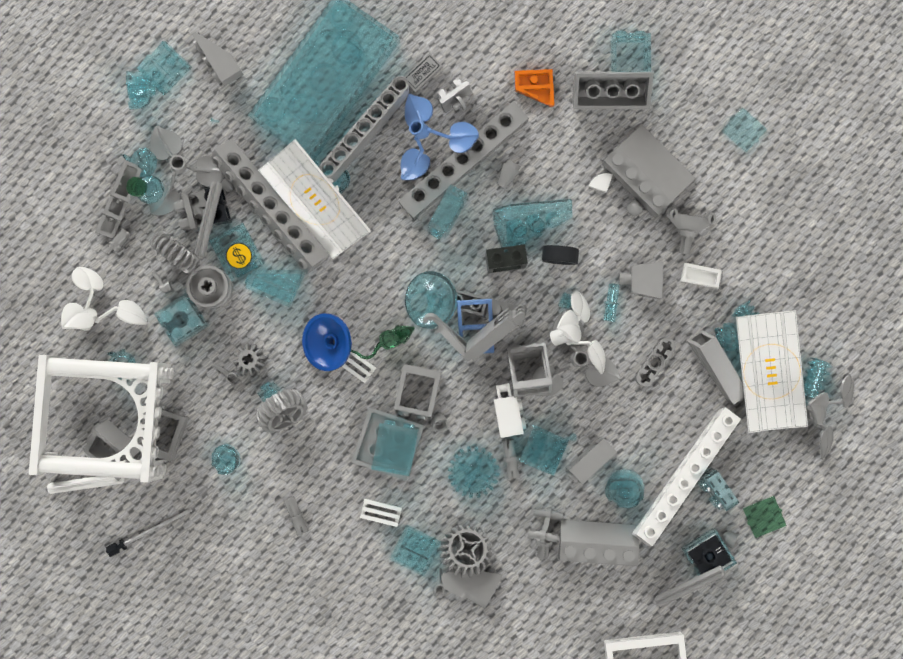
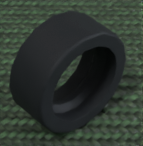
M560 245L543 246L542 262L561 265L578 264V248Z

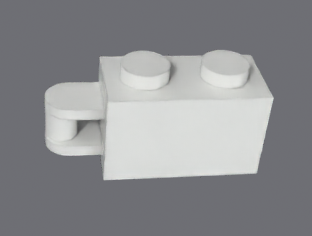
M509 383L496 385L498 399L493 401L500 438L524 434L523 429H526L525 418L520 416V410H523L521 399L514 398L511 395ZM507 391L508 397L501 398L500 393Z

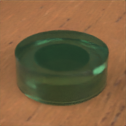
M132 177L127 182V192L132 196L141 197L147 191V183L142 178Z

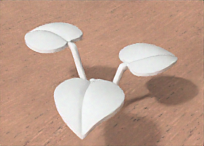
M77 267L72 272L73 283L80 289L89 290L90 293L84 309L77 303L65 305L61 314L62 329L72 328L88 331L94 323H99L101 319L114 311H117L116 316L126 323L135 325L147 324V319L142 309L135 302L129 300L120 301L118 307L115 306L97 317V312L89 308L94 290L100 291L103 288L102 278L93 270L85 267Z
M575 291L571 296L573 311L569 310L564 313L559 321L557 330L550 333L551 341L555 346L564 343L567 345H587V352L591 362L600 374H603L606 359L600 343L596 340L592 341V343L580 341L581 330L578 324L580 320L584 323L588 322L590 308L584 296L580 292Z

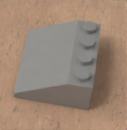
M643 125L633 132L602 162V165L613 174L654 218L695 179Z

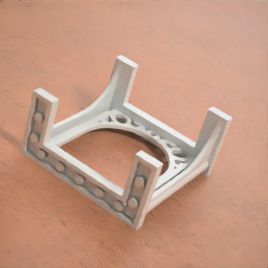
M39 355L29 475L55 473L140 479V482L147 483L163 479V476L166 475L167 466L164 464L163 459H155L158 457L159 452L156 440L160 436L158 418H161L162 408L159 407L160 399L163 397L161 383H170V379H173L174 368H171V364L79 360ZM52 376L107 379L123 386L133 397L138 410V426L131 442L119 453L106 458L57 456L58 452L45 453ZM133 379H136L131 386L127 384V380L133 381ZM140 383H146V392L142 395H137L135 392L136 387ZM147 397L145 400L146 406H142L141 399ZM143 418L145 419V424L141 423ZM139 437L144 438V440H142L143 446L138 443ZM132 447H136L141 451L142 458L140 460L132 457L130 453ZM122 455H126L130 463H127L126 460L121 461Z

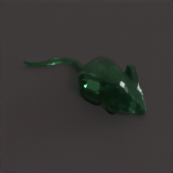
M397 325L394 329L384 331L379 335V342L369 356H364L354 350H351V352L362 359H371L381 347L385 350H390L402 343L405 344L410 339L415 328L413 326Z

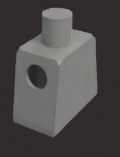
M664 262L632 265L630 267V274L619 273L618 283L619 285H629V294L660 300L663 293Z

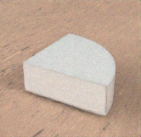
M603 173L596 176L588 187L606 193L613 174Z

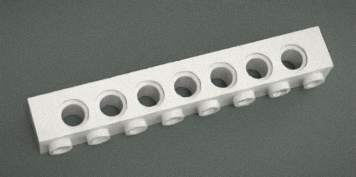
M726 407L718 410L632 535L647 546L655 544L741 418Z

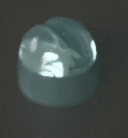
M563 292L558 306L562 308L571 307V295Z

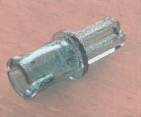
M609 284L607 301H604L606 304L603 320L615 322L617 305H619L617 303L620 288L618 284Z

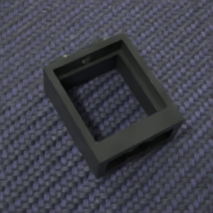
M525 244L487 249L485 253L488 274L525 269L528 264Z

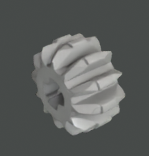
M246 343L245 350L239 346L238 350L241 353L234 352L233 354L238 357L237 360H233V363H239L236 370L242 369V375H246L249 372V375L253 376L254 370L257 373L261 372L258 365L265 366V363L260 362V359H266V356H259L263 349L256 350V344H253L250 348L249 343ZM250 355H252L251 358H253V362H249L247 364L246 362L248 361L245 360L246 356L250 357Z

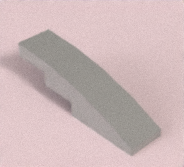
M124 160L95 233L114 239L143 167Z

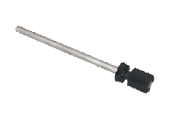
M191 508L125 542L121 539L119 544L113 543L107 546L106 553H108L109 557L120 553L121 548L126 550V545L192 512Z

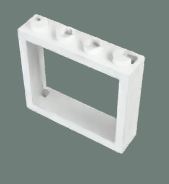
M681 632L604 640L606 659H613V651L670 644L678 645L679 659H687L684 635Z

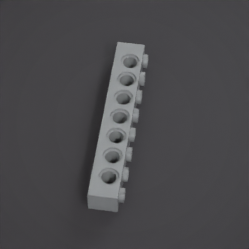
M514 101L510 105L506 103L499 110L500 113L496 117L492 115L485 122L487 125L482 129L477 128L479 138L474 144L478 143L482 146L480 151L476 152L470 148L464 153H448L442 159L443 163L439 166H433L428 171V176L424 179L422 177L414 183L415 187L410 191L406 190L399 196V204L413 220L417 219L528 122V116ZM508 119L511 124L504 127L500 124V121ZM493 131L496 137L489 139L486 137V133ZM460 156H465L468 161L465 164H460L457 159ZM446 168L453 170V174L449 177L443 174V170ZM433 180L439 183L436 189H431L428 186ZM417 193H422L425 195V198L418 202L414 199V196Z
M231 139L215 148L211 156L214 166L221 170L228 182L232 183L238 195L246 200L249 208L256 212L263 225L271 230L274 238L280 241L285 247V251L296 260L298 267L304 270L306 274H309L322 265L329 254L234 140Z

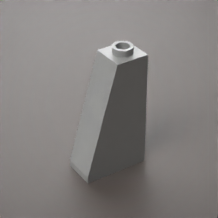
M702 330L688 339L687 342L725 399L733 405L744 400L743 383L717 338Z

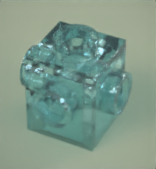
M734 322L723 323V327L715 328L716 338L721 347L725 348V351L737 350V347H739L737 325H734Z

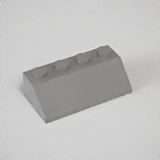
M575 72L572 85L573 109H650L654 73Z
M563 519V521H560L558 559L560 561L638 567L639 539L632 535L638 525Z

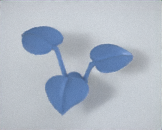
M408 94L405 104V121L409 126L410 133L415 135L414 140L417 142L420 151L413 148L404 153L400 164L401 179L407 181L415 180L427 172L430 166V158L423 154L424 149L420 139L427 138L429 133L450 139V148L456 153H464L479 138L478 130L467 122L453 124L450 128L451 135H446L429 128L424 122L432 117L433 106L431 102L423 97Z

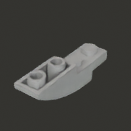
M451 289L447 307L457 310L458 300L489 298ZM492 299L493 319L508 307L513 311L518 305ZM488 304L461 306V312L489 319ZM524 320L517 326L523 327Z

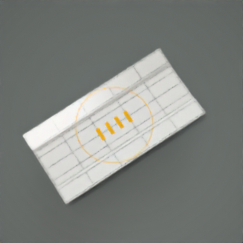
M296 139L258 170L332 259L371 232L339 193L338 185L334 187L332 184L333 179L325 176Z
M796 310L736 317L748 433L808 427Z

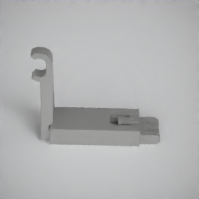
M522 304L513 311L508 307L467 341L434 313L426 314L423 318V323L433 320L438 325L435 327L434 334L440 332L467 361L471 359L475 361L525 319L526 308Z

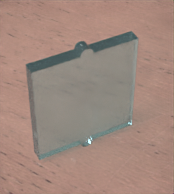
M742 107L734 117L730 118V122L723 128L722 132L747 153L755 143L759 142L758 139L767 129Z

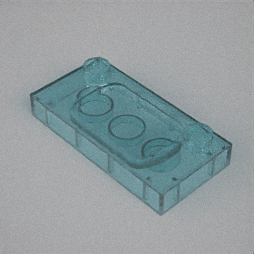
M331 0L248 114V117L287 146L296 139L310 158L315 161L400 43L399 35L350 1Z

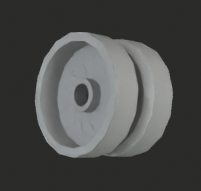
M205 265L191 272L186 282V290L190 300L196 305L208 309H216L229 301L233 292V285L229 275L223 270L211 265Z

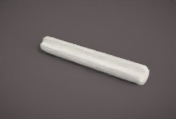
M96 476L50 483L47 485L49 494L122 484L125 478H121L118 481L114 477Z

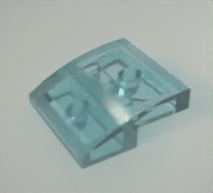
M162 41L152 55L145 57L137 67V70L165 95L190 71L192 66L166 41Z

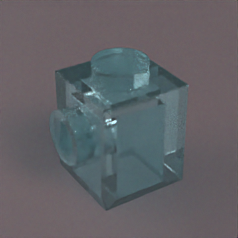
M267 382L260 387L261 391L257 394L265 402L266 398H270L272 394L275 395L278 391L282 392L276 382Z

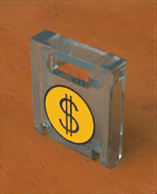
M244 223L209 240L231 281L235 280L232 274L233 271L239 278L258 268L256 259L259 260L261 265L265 264ZM237 231L240 238L223 245L221 239Z

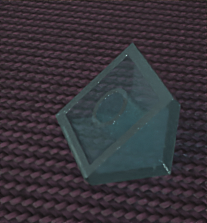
M406 525L390 560L425 576L441 541Z

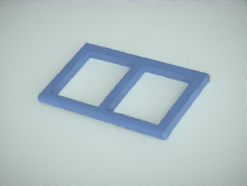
M492 299L457 301L458 328L461 337H463V330L482 329L487 325H462L461 306L488 304L489 322L493 320ZM494 345L485 353H494Z

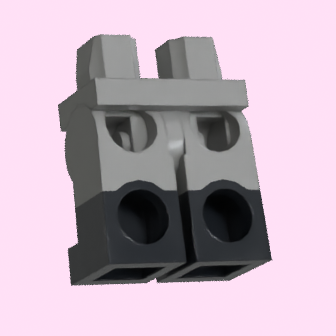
M210 188L184 195L182 200L174 203L177 213L186 212L187 218L179 220L181 230H200ZM223 189L221 190L212 227L232 223L228 206L225 205L227 202Z

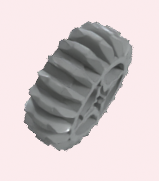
M159 231L155 234L150 242L151 247L187 274H191L200 263L199 258L193 252L164 231Z
M293 388L289 390L284 389V391H278L277 394H272L270 398H266V401L260 404L261 407H258L255 415L259 426L265 432L279 433L281 430L285 431L286 428L297 424V421L306 414L308 407L305 397L298 390Z
M459 525L458 530L453 527L451 532L445 534L446 538L441 540L443 545L440 546L439 550L443 552L440 554V558H446L443 561V565L449 564L450 566L447 570L451 571L453 568L455 570L454 575L456 576L459 572H461L462 578L466 574L470 578L474 576V573L479 575L481 570L484 571L487 568L486 564L490 563L488 557H491L492 552L488 550L491 548V544H486L489 539L488 537H482L483 531L479 534L476 532L477 527H474L473 530H470V525H467L465 529L462 525ZM465 538H468L473 542H468ZM455 540L457 551L455 554H452L451 545ZM477 548H479L480 558L478 562L475 560L476 556L474 554V551ZM463 549H464V550H465V549H467V550L471 549L468 554H467V552H466V553H464V552L461 553V551H462ZM458 560H463L466 564H462Z

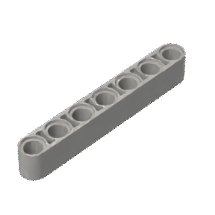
M398 76L391 81L320 164L319 168L323 173L327 170L333 171L331 174L325 175L327 178L333 179L332 183L337 181L407 99L408 94H410V88L406 77ZM399 86H404V87H405V88L402 89V90H398V89H397ZM387 100H392V101H393V102L390 103V104H386V103H385ZM375 114H381L378 118L373 117ZM363 128H369L367 132L361 131ZM357 142L355 146H349V143ZM339 156H345L341 161L336 160Z

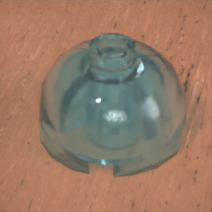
M126 71L129 110L145 108L150 104L152 95H156L155 84H151L149 77L145 73Z
M620 469L610 475L605 487V495L610 502L614 501L621 508L636 507L644 498L645 485L637 472L630 469Z

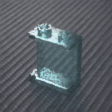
M384 420V423H379L378 438L371 469L410 476L419 429H415V425L404 423L403 426H397L396 421Z

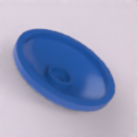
M324 313L314 316L305 326L302 336L305 356L319 370L333 371L339 369L349 358L352 347L349 329L344 321L334 314Z

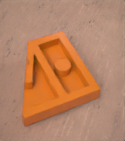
M553 69L514 72L515 92L547 106L554 107Z

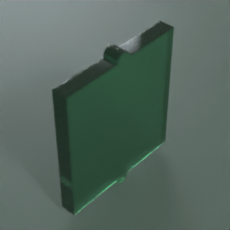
M775 496L743 508L748 520L747 525H750L755 538L787 526L781 513L782 509L779 508Z

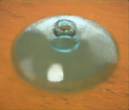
M426 271L420 273L413 278L407 287L405 294L406 311L411 320L422 328L435 329L438 326L433 320L423 323V318L428 313L436 314L447 324L453 317L457 307V292L452 281L440 272ZM437 297H438V299H439V302H438V303L435 302V299H436Z

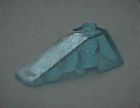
M561 199L518 203L494 208V228L501 247L526 245V242L531 238L540 237L542 235L541 232L548 227L555 228L572 217V200Z

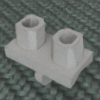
M460 78L452 82L453 90L448 93L446 89L437 92L439 102L445 113L451 109L456 110L459 107L462 110L467 109L465 103L470 100L469 96L473 94L467 80L464 82Z

